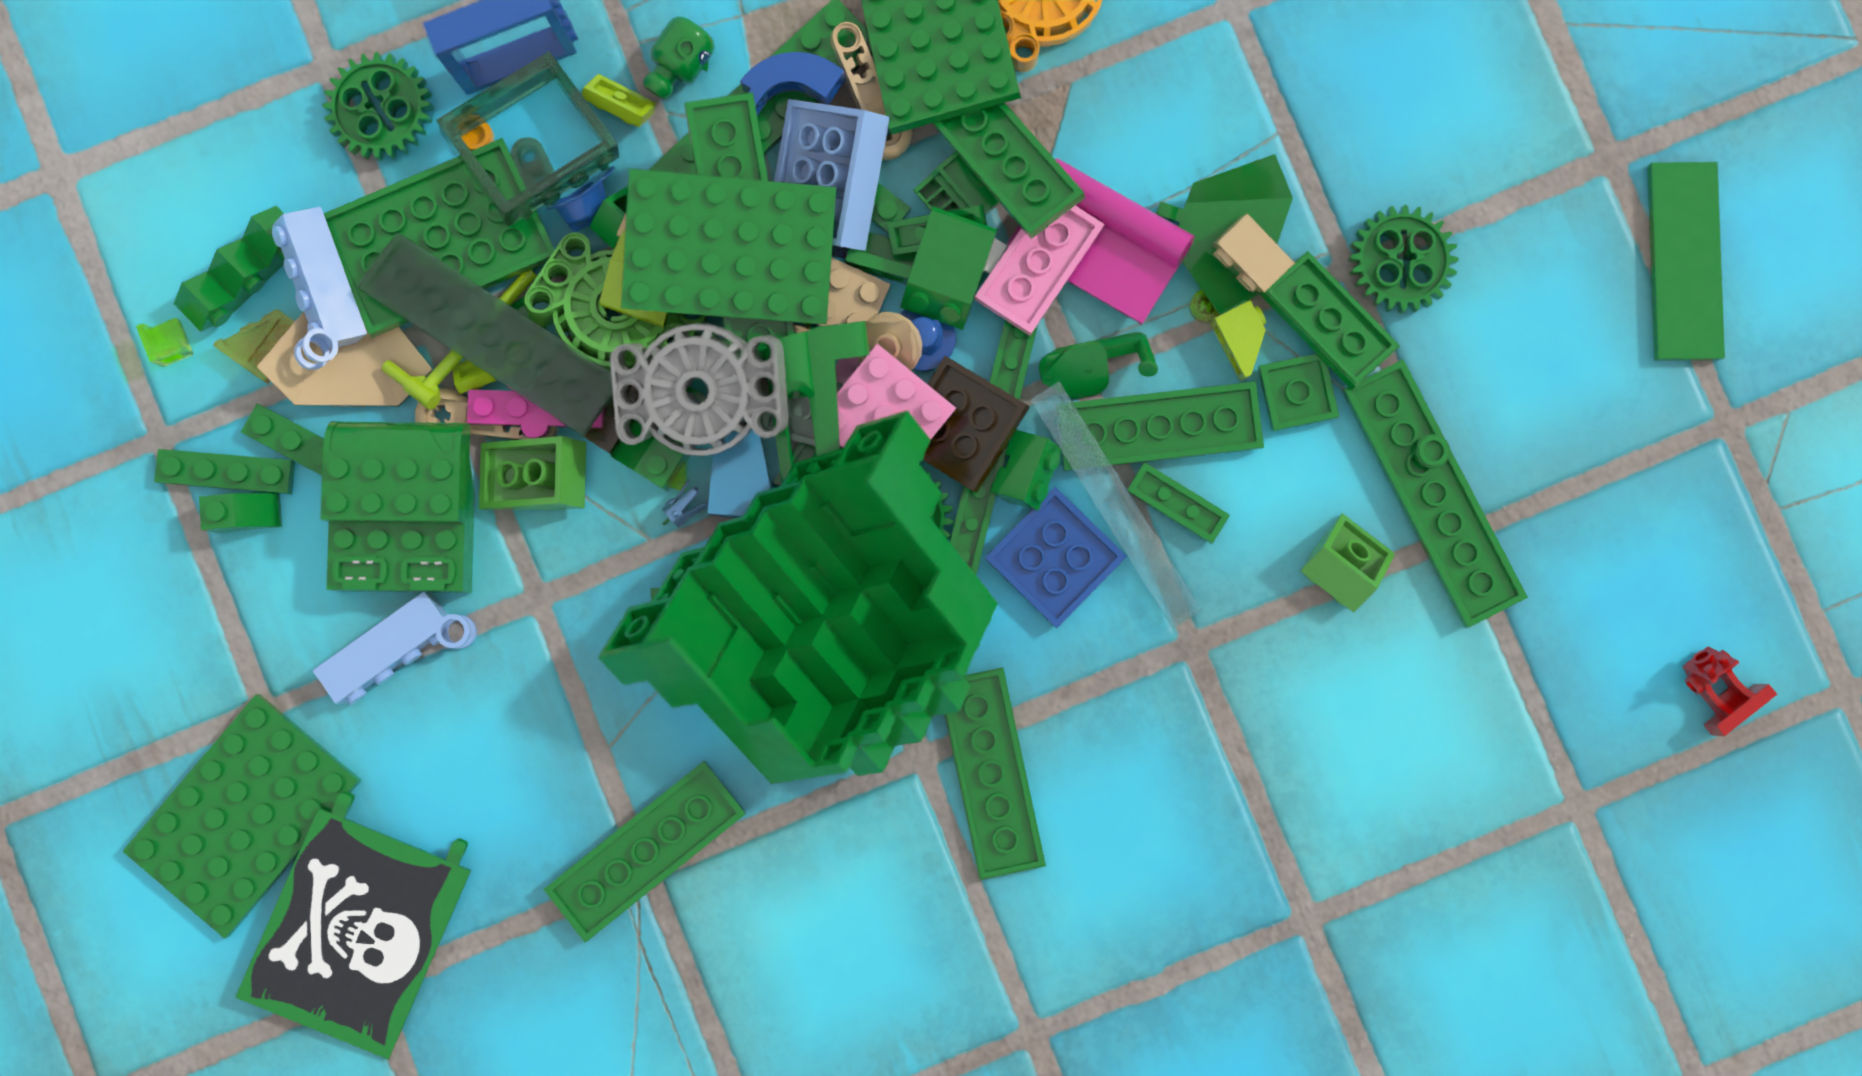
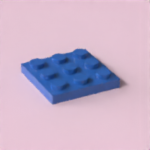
M1054 486L1047 494L1045 500L1042 501L1039 511L1032 509L984 559L1057 629L1127 556Z

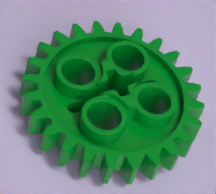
M378 52L374 53L373 61H370L363 53L361 54V64L358 65L352 59H349L351 69L346 71L339 67L338 71L342 76L341 79H329L335 86V89L324 91L332 99L331 102L322 104L323 108L331 112V114L324 117V120L329 125H334L329 130L334 137L340 136L337 142L343 147L349 145L348 150L353 155L360 151L361 156L365 160L371 157L372 152L378 161H382L384 152L393 160L396 159V149H400L403 153L408 154L406 144L410 142L418 146L419 143L415 135L417 133L427 135V132L421 127L422 123H432V119L425 114L427 111L434 110V106L430 102L424 101L432 96L429 89L423 88L426 86L427 81L422 76L417 77L419 71L414 66L408 68V63L405 59L401 58L396 63V58L391 53L386 56L385 61ZM391 79L387 89L378 90L382 80ZM364 82H368L373 95L381 102L380 107L393 124V131H389L384 119L376 112L377 107L363 87ZM357 95H362L360 104L350 107L351 99ZM407 106L406 114L401 118H395L396 110ZM373 123L379 124L374 134L366 135L369 125Z
M1403 205L1400 208L1399 214H1397L1395 208L1390 206L1386 211V216L1379 210L1374 215L1375 222L1368 218L1363 223L1366 230L1359 229L1355 233V236L1360 241H1353L1350 244V248L1357 253L1351 255L1348 261L1356 263L1357 266L1349 274L1360 276V279L1354 286H1365L1367 288L1362 295L1363 298L1371 294L1375 296L1373 301L1374 307L1384 301L1386 302L1385 312H1389L1397 305L1399 314H1403L1409 305L1411 311L1415 313L1420 310V302L1425 308H1428L1433 304L1432 298L1439 300L1444 296L1440 288L1447 290L1452 286L1446 278H1452L1457 274L1456 270L1449 267V265L1459 261L1458 257L1450 255V252L1457 248V244H1447L1446 240L1453 233L1451 231L1441 233L1440 229L1444 221L1442 220L1434 225L1431 222L1433 218L1432 212L1423 218L1421 217V207H1417L1412 214H1409L1408 206ZM1401 231L1406 232V240L1404 241V244ZM1380 236L1389 237L1393 241V249L1389 250L1382 247ZM1421 237L1424 239L1427 246L1426 250L1417 249L1413 243V238ZM1402 252H1403V259L1409 260V263H1407L1404 267H1403V260L1397 259V257H1398ZM1385 268L1391 271L1393 282L1383 281L1379 274L1380 269ZM1414 269L1424 272L1426 283H1418L1414 279ZM1402 275L1405 288L1400 287V280L1402 278Z

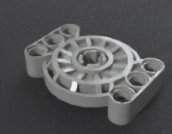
M692 324L676 327L662 334L647 349L640 343H629L616 347L611 354L610 364L616 431L621 441L626 444H637L654 436L672 450L687 455L705 456L720 453L737 445L752 430L760 437L768 438L781 433L788 425L784 349L780 340L774 336L756 337L746 344L744 340L724 328L708 324ZM689 330H705L703 335L690 337L686 332ZM716 334L724 336L733 344L731 345L729 342L717 338ZM675 336L674 342L666 345L664 348L660 347L669 338ZM762 342L767 343L771 347L772 354L768 361L761 359L758 355V346ZM628 350L632 351L636 356V364L633 368L625 363L624 358ZM696 377L701 378L708 385L709 394L703 403L695 399L692 393H687L686 391L687 387L691 386ZM764 377L771 379L774 384V391L771 395H766L761 390L760 383ZM630 385H634L639 391L637 402H633L628 397L627 390ZM765 412H770L776 417L777 424L774 430L768 429L764 425L763 415ZM632 419L639 421L642 426L640 436H636L631 431L630 423ZM735 431L740 433L732 441L725 444L724 437ZM673 439L683 442V444L677 443ZM710 443L713 447L709 449L695 448L696 445Z

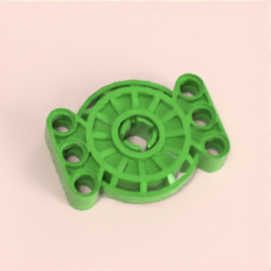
M570 233L562 238L526 292L525 306L527 316L534 325L542 327L554 323L561 344L572 357L583 365L601 372L611 373L610 359L616 347L623 344L640 343L647 349L662 334L676 327L707 324V315H700L699 318L690 320L683 313H670L664 328L625 314L617 317L612 316L609 321L606 313L609 308L600 306L599 302L614 250L599 251L591 254L588 238L581 233ZM574 250H580L584 252L582 255L576 257L569 255V253ZM556 276H563L566 278V280L561 283H554L551 281ZM541 302L549 304V306L543 310H537L533 308L536 304ZM689 330L686 332L690 337L702 335L705 330ZM564 332L569 333L572 343L565 336ZM675 336L669 338L660 347L664 348L666 345H668L667 342L669 340L675 339ZM628 350L624 358L625 363L633 368L636 364V356L632 351Z

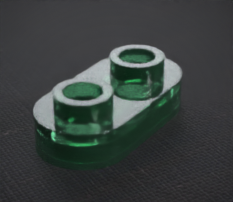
M530 137L521 138L516 141L511 149V157L529 195L538 202L552 201L559 194L560 181L543 146L538 140ZM529 152L535 153V158L531 162L524 160L525 155ZM546 181L549 183L547 190H538L541 182Z

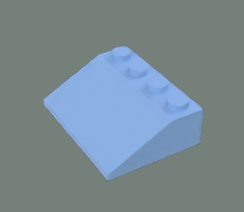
M788 99L774 182L836 187L832 245L866 251L890 117L861 109Z

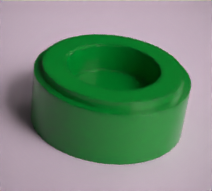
M1429 434L1420 438L1414 446V457L1418 464L1425 468H1437L1443 465L1450 456L1448 442L1437 434Z

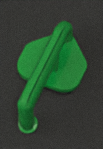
M1133 332L1057 348L1041 358L1038 370L1043 384L1070 398L1078 399L1097 395L1107 388L1109 384L1108 358L1138 353L1140 359L1138 371L1146 377L1156 375L1158 366L1147 336L1140 332Z

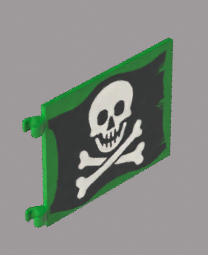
M343 791L337 796L332 812L320 807L318 808L235 998L389 1059L471 873L470 869L459 865L468 847V842L457 838L452 843L447 858H441L345 818L354 802L355 795Z

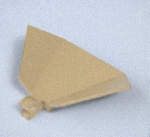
M304 312L257 365V368L294 405L331 407L400 406L410 395L403 390V386L382 371V365L388 360H391L410 376L427 377L432 371L430 365L399 327L374 338H371L366 329L367 334L357 343L338 347L337 354L318 370L305 369L297 363L294 357L295 345L308 333V321ZM309 342L312 352L318 356H323L321 348ZM301 347L302 357H303L307 362H309V363H313V364L317 363V362H314V361L310 360V359L304 354L303 349H302V347Z

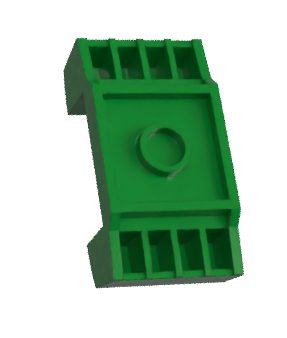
M956 152L937 166L927 178L913 189L930 210L936 207L950 211L983 204L985 215H987L1000 204Z

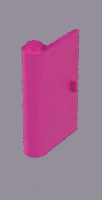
M1056 158L1055 160L1084 192L1085 198L1076 206L1104 224L1103 229L1067 282L1143 325L1190 250L1195 236ZM1020 226L1017 227L1014 234L1008 241L1007 247H1009L1017 233L1020 231Z

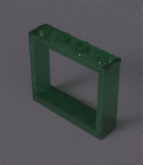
M550 51L436 120L443 138L508 227L522 218L526 221L534 210L542 205L548 206L553 204L560 198L563 192L571 187L578 188L589 179L590 175L598 170L604 171L609 169L608 164L620 157L617 142ZM555 80L601 143L506 201L461 136Z

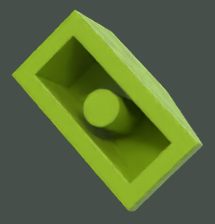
M1251 300L1214 318L1210 323L1240 382L1246 380L1252 374L1266 331L1264 327L1266 324L1265 316L1258 306H1253Z

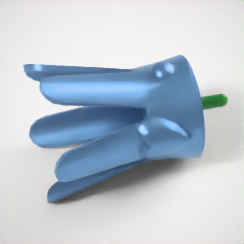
M689 479L677 496L670 499L662 507L668 517L662 523L663 525L671 520L680 528L681 525L686 524L688 518L708 507V502H703L692 509L684 511L699 493V488L693 487L678 500L687 487Z

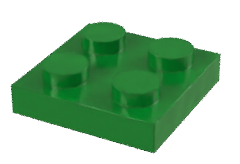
M1317 354L1257 367L1272 432L1337 419L1339 417L1328 365Z

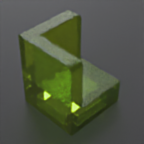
M173 318L154 327L144 323L136 326L151 363L165 367L194 355L179 319Z

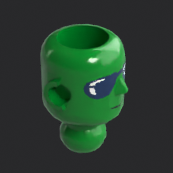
M682 16L672 18L652 46L651 57L657 67L653 72L648 73L644 77L643 86L658 98L666 100L671 97L673 85L677 80L685 84H692L701 70L708 71V60L715 49L714 39L693 21Z

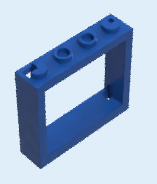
M480 0L423 22L435 56L466 95L577 53L573 42L579 39L560 0ZM544 16L550 24V27L467 59L459 50Z

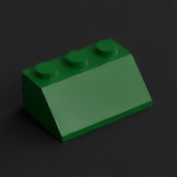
M691 386L687 387V393H692L695 399L702 403L706 401L707 396ZM634 419L630 425L631 431L636 436H640L642 426L639 421ZM654 436L633 445L626 444L620 440L611 454L612 458L668 492L691 456L670 449ZM673 439L677 443L683 444V442Z

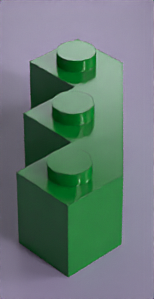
M277 206L251 216L243 237L217 249L208 271L181 283L173 304L200 332L212 326L220 327L225 324L230 316L246 300L258 292L265 282L284 265L285 258L281 247L275 244L272 236L273 224L284 214Z

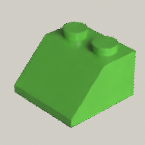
M1342 513L1310 553L1301 572L1312 583L1319 585L1332 595L1338 603L1345 605L1352 612H1355L1378 589L1395 553Z

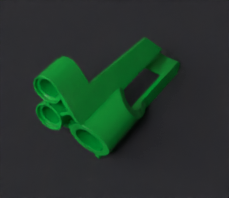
M866 321L811 327L809 331L791 334L779 339L784 349L787 399L808 397L810 402L816 452L812 457L840 450L835 360L870 355ZM769 345L763 349L765 361H768L772 354ZM767 377L769 394L771 395L774 391V384ZM772 414V416H773V424H774V429H775L776 424H777V420H776V417L774 416V414ZM788 425L784 431L775 435L781 482L784 481L793 465Z

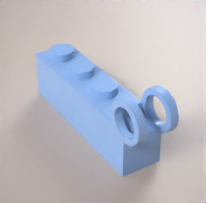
M321 207L282 214L273 224L272 228L274 242L278 247H281L285 258L284 269L286 275L293 280L296 288L295 297L297 305L301 311H304L308 321V333L297 342L294 348V357L297 363L308 370L322 368L337 354L338 347L357 343L367 334ZM309 342L318 345L322 350L323 356L314 354L310 349ZM301 347H302V349H303L304 354H305L310 360H312V361H314V362H317V363L313 364V363L307 362V361L302 357Z
M424 591L312 671L335 704L348 702L349 705H352L367 695L365 689L373 683L380 685L393 677L395 673L392 670L401 663H404L406 666L421 657L422 653L420 650L431 643L435 646L440 643L447 648H466L474 642L477 628L473 620L467 616L448 615L432 592ZM459 621L464 627V635L461 640L455 643L449 637V627L453 622Z

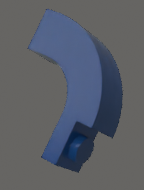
M788 52L774 55L759 62L744 75L740 83L745 93L753 92L758 116L770 99L788 91L805 93L821 104L829 105L846 81L845 71L823 57L804 52Z

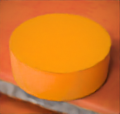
M470 119L461 126L459 140L463 147L470 152L493 142L494 133L485 121Z

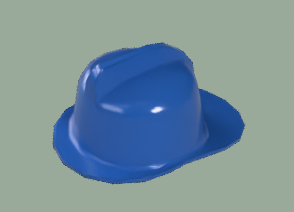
M611 166L601 171L573 193L548 205L546 210L555 208L572 231H579L590 226L603 200L606 199L602 181L613 172L615 167Z

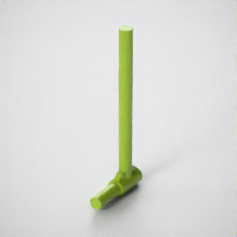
M532 270L520 274L427 378L425 376H410L391 360L386 361L382 365V371L403 386V390L428 410L434 409L441 399L438 385L537 277Z

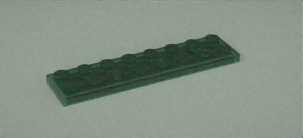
M398 232L357 285L362 292L582 437H585L613 397L610 371Z

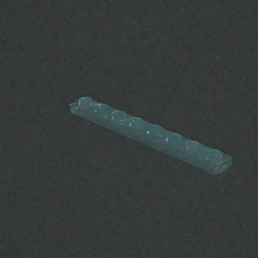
M1060 382L1030 399L1170 626L1174 628L1202 611Z

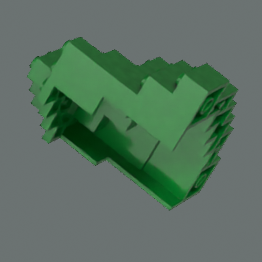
M906 410L856 425L843 449L795 462L781 486L755 494L742 517L718 523L705 547L680 554L651 602L628 607L597 658L623 685L648 681L672 708L697 704L771 784L846 773L849 767L857 776L883 773L895 746L921 742L926 735V730L933 716L960 711L971 687L964 676L968 672V667L980 646V641L991 622V617L998 603L930 518L942 494L919 465L924 458V453L931 439L910 412Z

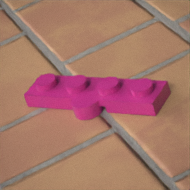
M468 390L467 423H470V425L521 426L523 433L531 439L546 437L550 426L604 428L605 395L603 393Z

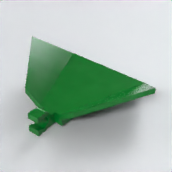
M1275 154L1194 182L1183 209L1161 201L1159 202L1156 211L1157 215L1179 222L1178 227L1195 236L1193 244L1182 263L1219 315L1256 297L1260 292L1256 290L1249 292L1236 279L1240 273L1233 266L1226 268L1213 255L1216 248L1212 244L1240 216L1248 214L1278 244L1293 196Z

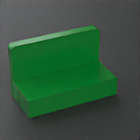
M869 232L866 251L849 248L845 262L867 274L907 285L917 252L893 256L890 238Z

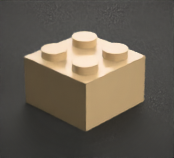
M1248 214L1240 216L1212 244L1216 248L1213 255L1226 268L1233 266L1240 273L1236 279L1249 292H1254L1255 290L1257 292H1265L1294 264L1291 258Z

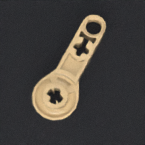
M840 23L832 31L830 42L840 68L845 71L846 82L857 109L886 116L876 67L863 35L854 23ZM846 29L853 33L855 42L852 47L846 48L839 44L837 35L840 30ZM858 48L861 53L857 54L855 58L860 66L865 65L867 67L862 79L859 74L853 75L851 69L855 67L853 58L850 57L846 60L844 55L851 54ZM912 129L889 135L890 141H885L882 160L896 159L905 153L911 143Z
M439 388L441 399L439 404L432 410H428L419 402L417 403L415 422L441 423L439 419L435 418V414L437 411L442 412L441 408L445 407V410L451 413L449 420L444 419L446 423H467L468 398L463 394H459L456 390ZM470 425V436L477 435L510 440L531 439L526 435H522L523 431L520 427H511L510 431L506 432L507 430L503 426ZM551 426V430L546 437L557 436L558 427Z

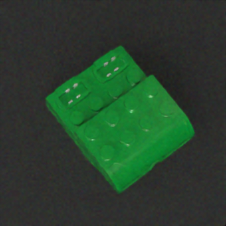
M331 421L328 424L323 440L320 520L329 522L326 590L342 592L426 591L432 593H472L475 493L469 458L470 423Z

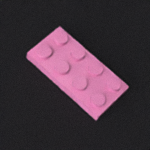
M1075 205L1033 239H1030L1021 228L975 295L974 300L1031 336L1103 229L1104 224Z

